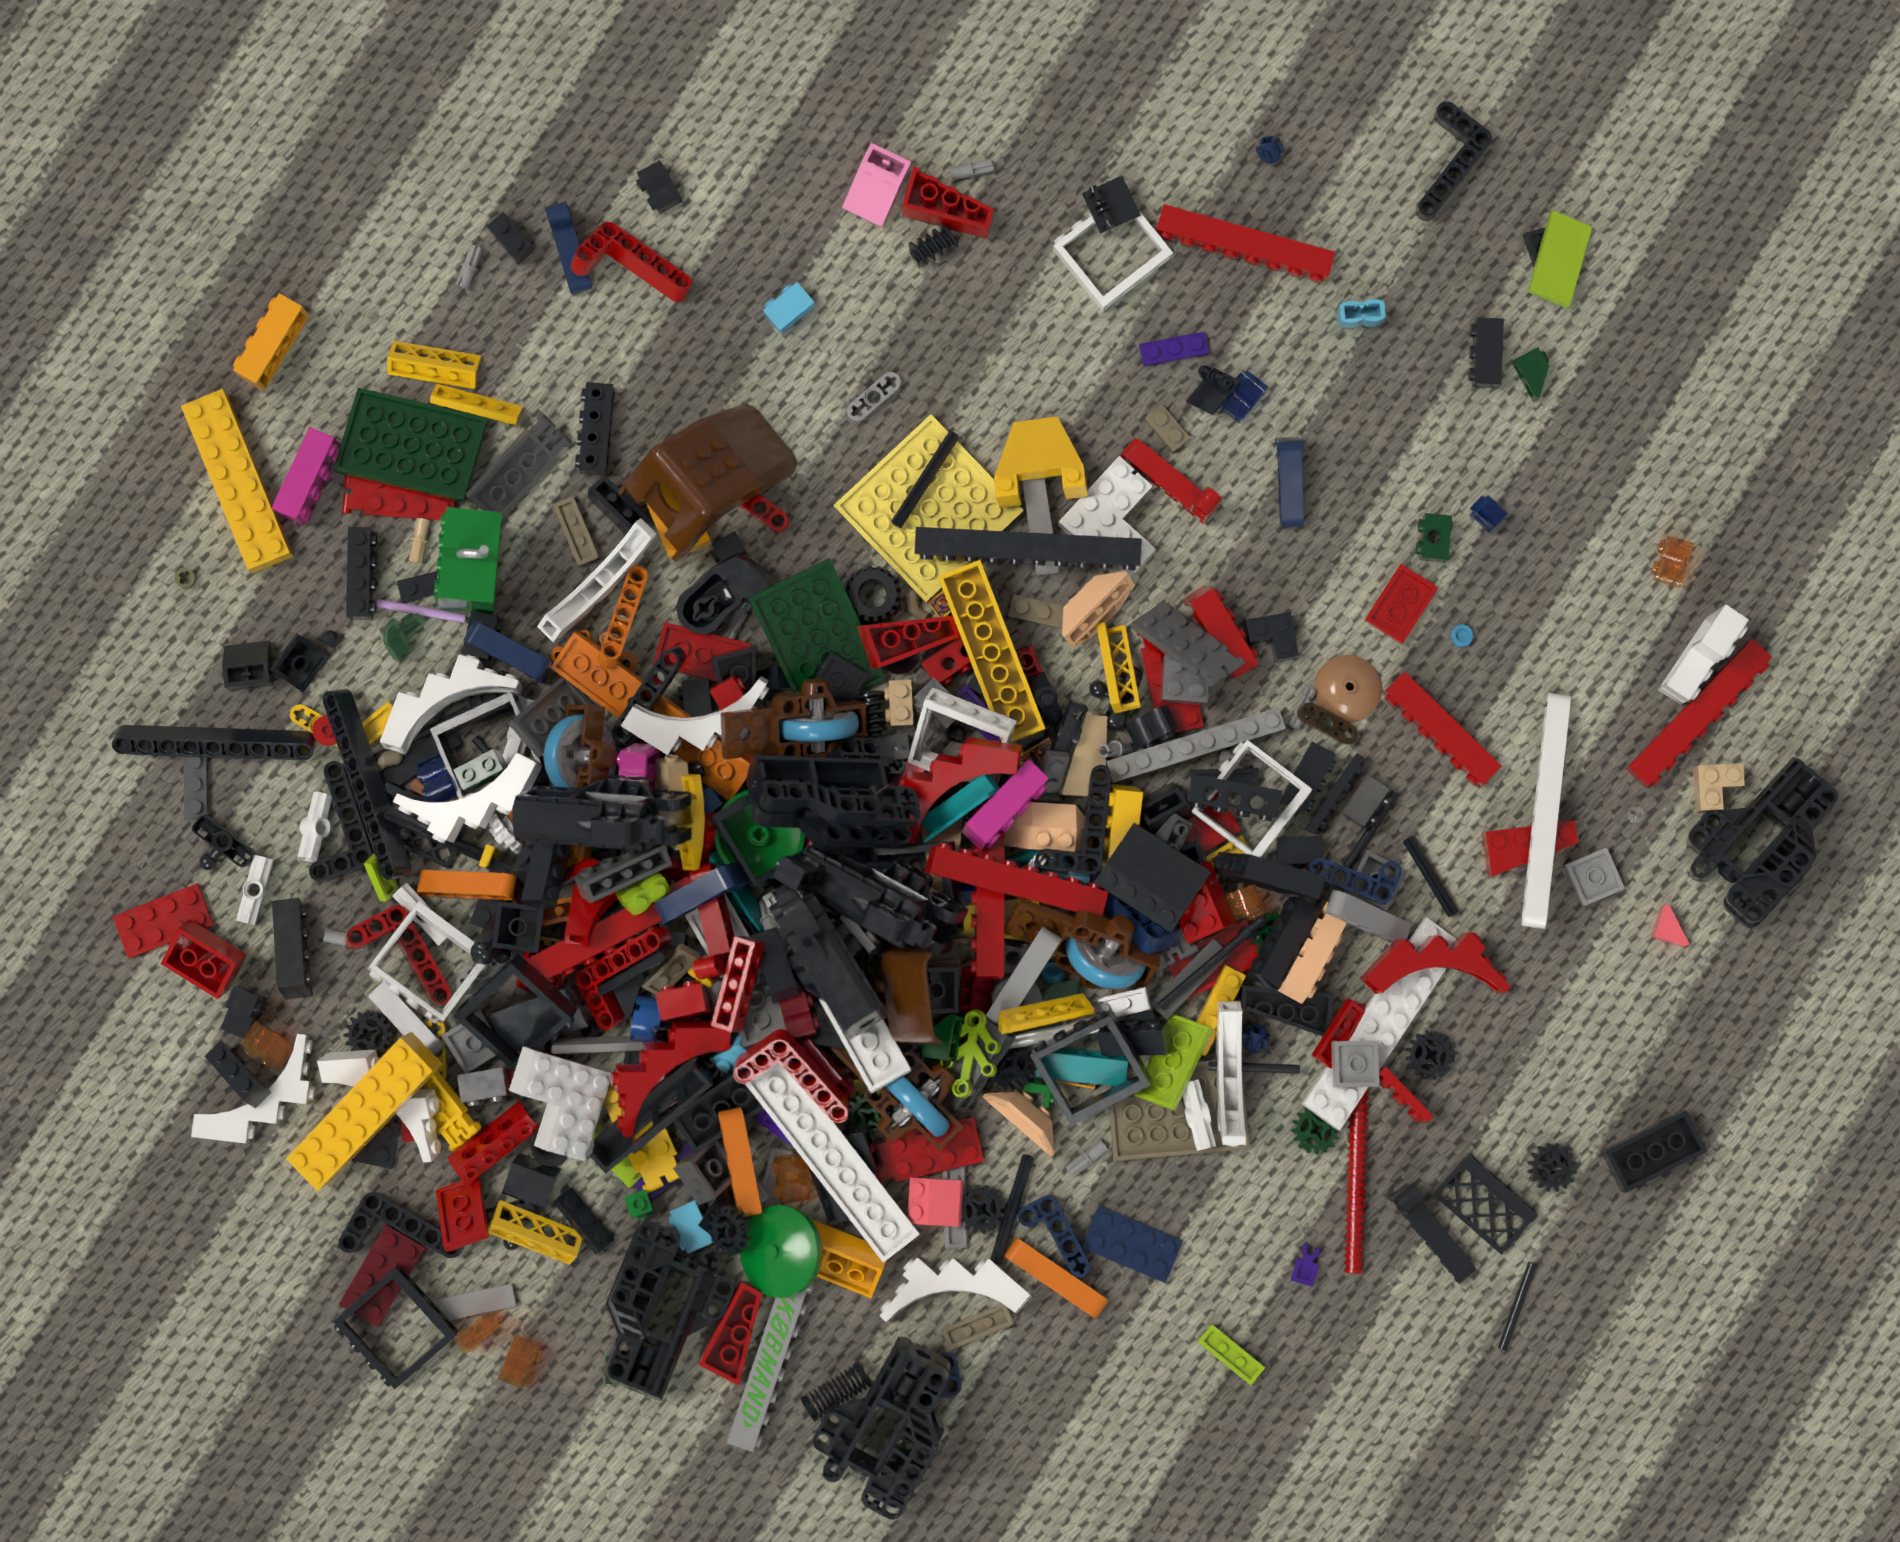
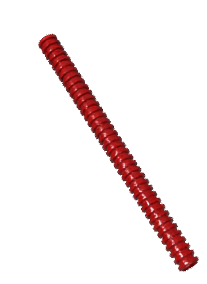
M1357 1003L1362 1009L1367 1005V1003ZM1369 1090L1365 1091L1352 1111L1350 1118H1348L1350 1125H1348L1350 1140H1347V1143H1350V1147H1347V1150H1349V1154H1347V1157H1349V1161H1347V1164H1349V1168H1347L1349 1175L1346 1178L1349 1181L1346 1183V1186H1348V1190H1346V1193H1348V1197H1346L1348 1204H1345V1207H1348V1211H1345L1347 1218H1345L1347 1225H1345L1347 1240H1344V1243H1347V1245L1344 1247V1250H1346V1254H1344L1346 1258L1344 1265H1346V1268L1343 1271L1349 1274L1364 1273V1269H1362V1266H1364L1362 1251H1365V1248H1362V1246L1365 1244L1363 1237H1365L1363 1222H1366V1219H1363V1215H1366V1212H1364V1208H1366V1205H1364V1201H1366L1364 1197L1366 1190H1364V1187L1367 1186V1183H1364V1181L1367 1179V1176H1365V1172H1367V1169H1365V1165H1367L1365 1158L1368 1155L1365 1154V1151H1368L1366 1144H1368V1140H1366V1137H1368L1366 1122H1369V1119H1366V1116L1369 1115V1112H1367V1108H1369V1105H1367Z

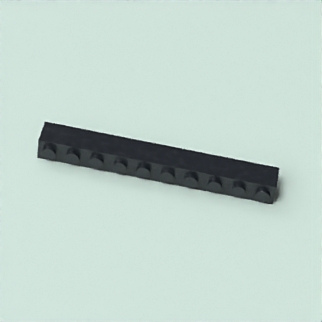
M916 527L914 554L920 555V559L933 560V556H942L944 561H955L956 557H965V562L978 561V558H986L987 563H1000L1001 559L1010 560L1009 564L1023 565L1024 560L1032 561V565L1045 566L1046 562H1055L1054 566L1068 567V563H1077L1078 568H1090L1091 564H1100L1099 569H1113V565L1122 566V570L1135 571L1136 566L1141 567L1142 538Z

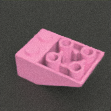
M871 143L842 208L883 227L911 171V162Z

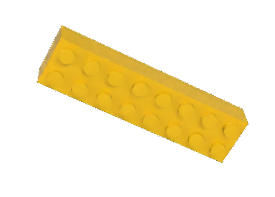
M221 389L182 405L181 408L247 570L253 574L294 557L278 516L272 509L273 504L228 394Z
M978 560L939 575V581L989 710L1017 721L1010 744L1046 731L981 561Z
M412 1031L400 1037L286 1159L316 1191L321 1190L346 1167L443 1063Z

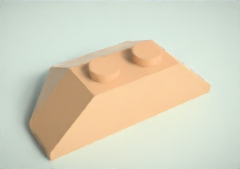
M1126 571L1094 576L1063 607L1062 635L1071 648L1090 640L1097 633L1096 624L1103 622L1106 624L1121 609L1128 598L1129 592L1135 586Z
M1032 802L1021 817L1018 814L1015 816L1014 824L1005 832L1004 845L1034 850L1055 849L1078 852L1081 851L1085 816L1075 804ZM1093 838L1087 840V845L1090 848L1093 845Z
M1018 1091L1013 1093H985L982 1096L1051 1157L1054 1155L1052 1121L1049 1119L1051 1114L1042 1106L1036 1108L1031 1103L1034 1099L1025 1091L1021 1094Z

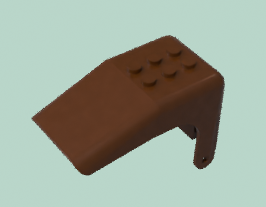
M742 404L704 417L655 445L624 482L618 493L620 496H623L629 492L638 504L644 500L668 528L664 536L677 550L672 557V560L677 562L690 552L703 534L720 518L754 496L790 477L795 472L797 461L790 449L758 410L752 405ZM660 482L665 483L673 490L680 504V512L675 511L665 501L661 493Z
M971 936L950 938L955 941L951 952L941 955L922 950L916 944L915 946L908 944L906 949H901L897 945L884 946L882 950L875 954L876 976H873L874 990L878 991L879 999L889 1013V1016L883 1020L895 1041L942 1045V1041L938 1040L933 1032V1028L950 1014L964 1017L963 1024H965V1013L959 1011V1013H941V1016L932 1017L926 967H958L960 991L961 965L960 958H958L957 944L971 942Z

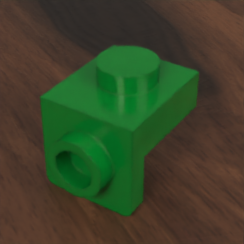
M1029 1078L1030 1083L1028 1085L1024 1084L1022 1091L1044 1094L1042 1107L1048 1109L1049 1104L1053 1105L1054 1096L1047 1085H1042L1043 1080Z
M641 1190L624 1197L631 1219L637 1217L638 1221L651 1216V1211L655 1210L646 1190Z

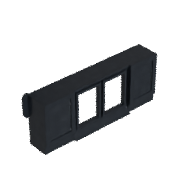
M699 1055L687 1060L648 1093L635 1120L633 1137H623L621 1130L617 1129V1120H615L590 1141V1148L585 1152V1158L589 1159L591 1157L606 1174L632 1152L635 1154L683 1114L690 1103L713 1085L712 1073L699 1059ZM677 1101V1106L661 1118L660 1114ZM653 1121V1126L636 1139V1134Z

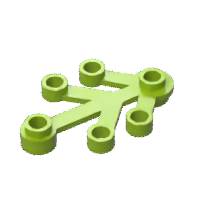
M978 1009L967 1013L961 1032V1038L967 1033L969 1035L968 1040L958 1049L957 1061L964 1056L961 1078L956 1080L952 1086L953 1094L961 1098H966L972 1093L970 1077L974 1057L980 1065L984 1076L993 1077L997 1072L996 1066L989 1063L977 1043L978 1034L986 1044V1051L990 1054H998L1001 1050V1045L991 1037L985 1027L987 1017L983 1011ZM978 1017L979 1022L975 1025V1019ZM994 1043L995 1050L991 1051V1045ZM941 1060V1065L948 1070H952L955 1068L956 1062H951L947 1067L946 1061ZM988 1066L991 1067V1072L989 1074L986 1071ZM966 1085V1091L963 1093L962 1087Z

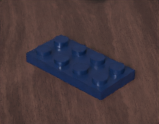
M1098 1205L1081 1248L1166 1283L1183 1241Z

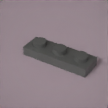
M184 756V819H198L200 815H208V757Z

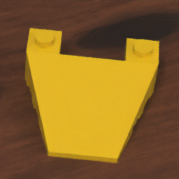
M1058 416L1013 422L994 475L995 494L999 508L1022 505L1019 481L1061 475L1066 499L1087 497V477L1083 463Z

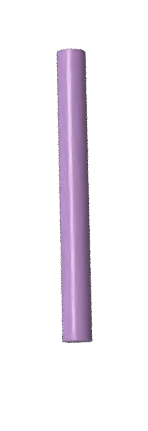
M378 599L376 604L377 608L462 623L466 622L467 614Z

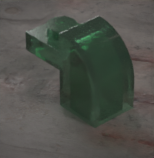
M418 613L406 615L401 619L402 623L400 624L393 617L384 628V645L396 662L415 651L406 635L425 623Z
M1063 981L1053 984L1045 992L1042 1002L1077 995V981ZM1061 1022L1052 1024V1027L1061 1026Z

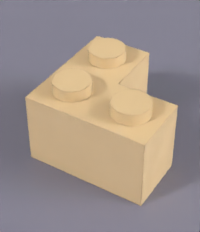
M1743 763L1698 765L1693 767L1696 812L1721 811L1724 809L1722 789L1745 786Z

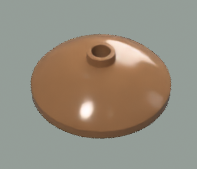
M1342 655L1329 660L1319 670L1314 683V689L1316 690L1315 698L1319 707L1346 722L1359 721L1371 714L1379 703L1382 691L1381 680L1375 668L1366 660L1353 655ZM1347 683H1351L1353 685L1352 691H1348L1346 689Z

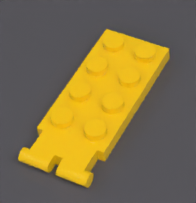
M437 1070L419 1090L435 1089L436 1097L439 1099V1111L433 1115V1119L436 1122V1133L438 1136L442 1134L450 1144L449 1150L455 1152L481 1129V1125L471 1119L467 1114L468 1108L464 1103H461V1099Z
M610 1085L604 1099V1105L612 1122L617 1120V1116L621 1115V1108L618 1106L619 1094H617L614 1086ZM653 1121L636 1134V1139L653 1126ZM667 1128L663 1129L635 1154L632 1152L628 1155L635 1173H641L646 1185H643L642 1188L647 1191V1194L664 1186L661 1179L664 1176L668 1183L679 1179V1176L673 1169L678 1164L674 1157L678 1155V1152Z

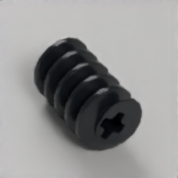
M943 224L939 227L940 232L932 229V236L925 233V241L918 237L916 238L917 245L911 241L908 243L910 255L918 269H920V261L928 265L927 257L935 261L936 252L941 257L944 256V248L950 253L951 244L958 248L953 234Z
M884 691L860 693L862 695L856 697V700L867 703L866 731L868 736L862 738L887 736L881 733L888 729L886 726L881 725V722L886 721L885 717L880 716L881 713L885 712V709L879 707L885 700L878 698L879 695L884 694Z

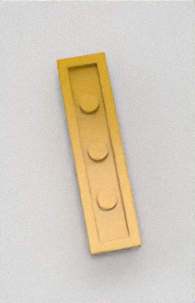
M440 384L435 386L430 397V403L437 404L440 407H448L461 412L502 421L505 424L517 425L523 411V406Z
M1224 965L1196 1020L1197 1023L1211 1027L1213 1030L1202 1052L1204 1056L1207 1055L1216 1037L1218 1001H1234L1246 977L1244 973L1227 965Z

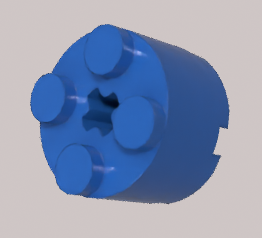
M638 995L636 1000L637 1006L634 1010L630 1040L651 1042V1029L656 1025L665 1027V1024L661 1023L665 1021H661L656 998ZM656 1039V1042H662V1039Z

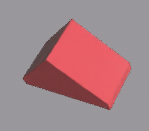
M1670 905L1661 906L1651 937L1679 947L1689 945Z

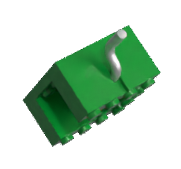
M446 507V513H441L440 526L442 529L438 544L440 551L436 566L437 581H435L434 587L435 603H439L440 610L462 612L475 610L493 614L502 512Z

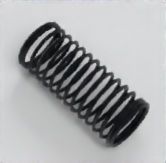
M859 1361L855 1362L853 1367L859 1374L862 1383L851 1367L848 1368L854 1376L857 1385L846 1369H844V1372L851 1381L853 1388L842 1372H840V1375L846 1383L848 1390L839 1377L835 1375L845 1395L833 1378L831 1380L837 1388L840 1397L828 1380L826 1382L833 1391L836 1400L824 1383L822 1385L828 1393L831 1402L820 1386H818V1389L824 1396L826 1404L816 1389H813L823 1409L810 1391L809 1394L816 1403L818 1411L806 1394L800 1397L802 1404L814 1422L818 1421V1416L823 1418V1414H826L830 1406H840V1402L845 1404L844 1399L849 1402V1397L854 1398L853 1393L858 1396L857 1390L862 1393V1388L867 1390L866 1385L871 1387L872 1382Z

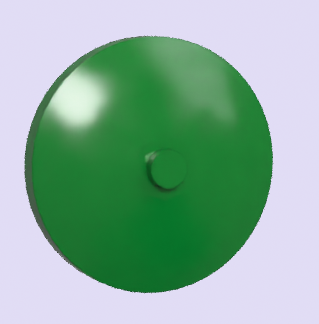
M748 790L732 797L721 810L748 795ZM749 804L721 822L754 877L757 878L775 867L780 858L800 852L803 849L805 834L799 828L762 827L757 825L753 820L752 806ZM716 831L714 846L720 860L724 865L736 863Z
M774 1205L762 1209V1213L754 1215L747 1224V1227L751 1228V1231L748 1232L751 1240L746 1241L749 1247L745 1248L743 1253H740L743 1270L750 1283L767 1296L785 1298L798 1295L812 1284L821 1266L822 1243L818 1229L811 1218L796 1207Z

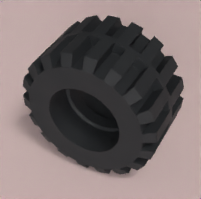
M867 566L866 569H858V572L856 574L853 573L851 579L847 581L845 591L860 622H866L869 625L874 623L880 624L885 620L889 621L897 613L901 603V588L897 578L889 570H883L880 566H877V568ZM877 583L884 587L886 600L881 606L870 608L861 602L860 591L865 585Z

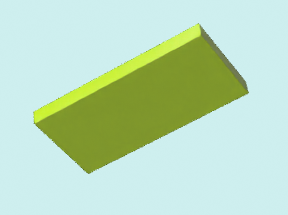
M1556 211L1550 212L1528 287V293L1562 307H1570L1592 226Z
M1172 1013L1168 1019L1172 1045L1167 1055H1151L1146 1066L1152 1077L1151 1085L1134 1093V1095L1169 1110L1176 1111L1213 1030L1211 1027Z

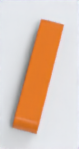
M642 566L631 567L626 576L598 655V662L603 668H614L619 661L648 578V573ZM632 578H637V579H639L640 581H639V582H638V581H635V580H633ZM626 596L632 597L634 600H629ZM619 615H624L627 619H622ZM612 634H617L621 638H616ZM605 653H611L614 657H609Z
M421 870L417 893L429 897L513 900L517 877L506 873Z
M742 1108L718 1112L738 1213L743 1211V1218L761 1214L762 1209Z
M1017 1237L1004 1255L1011 1262L1095 1319L1099 1317L1109 1302L1107 1298Z

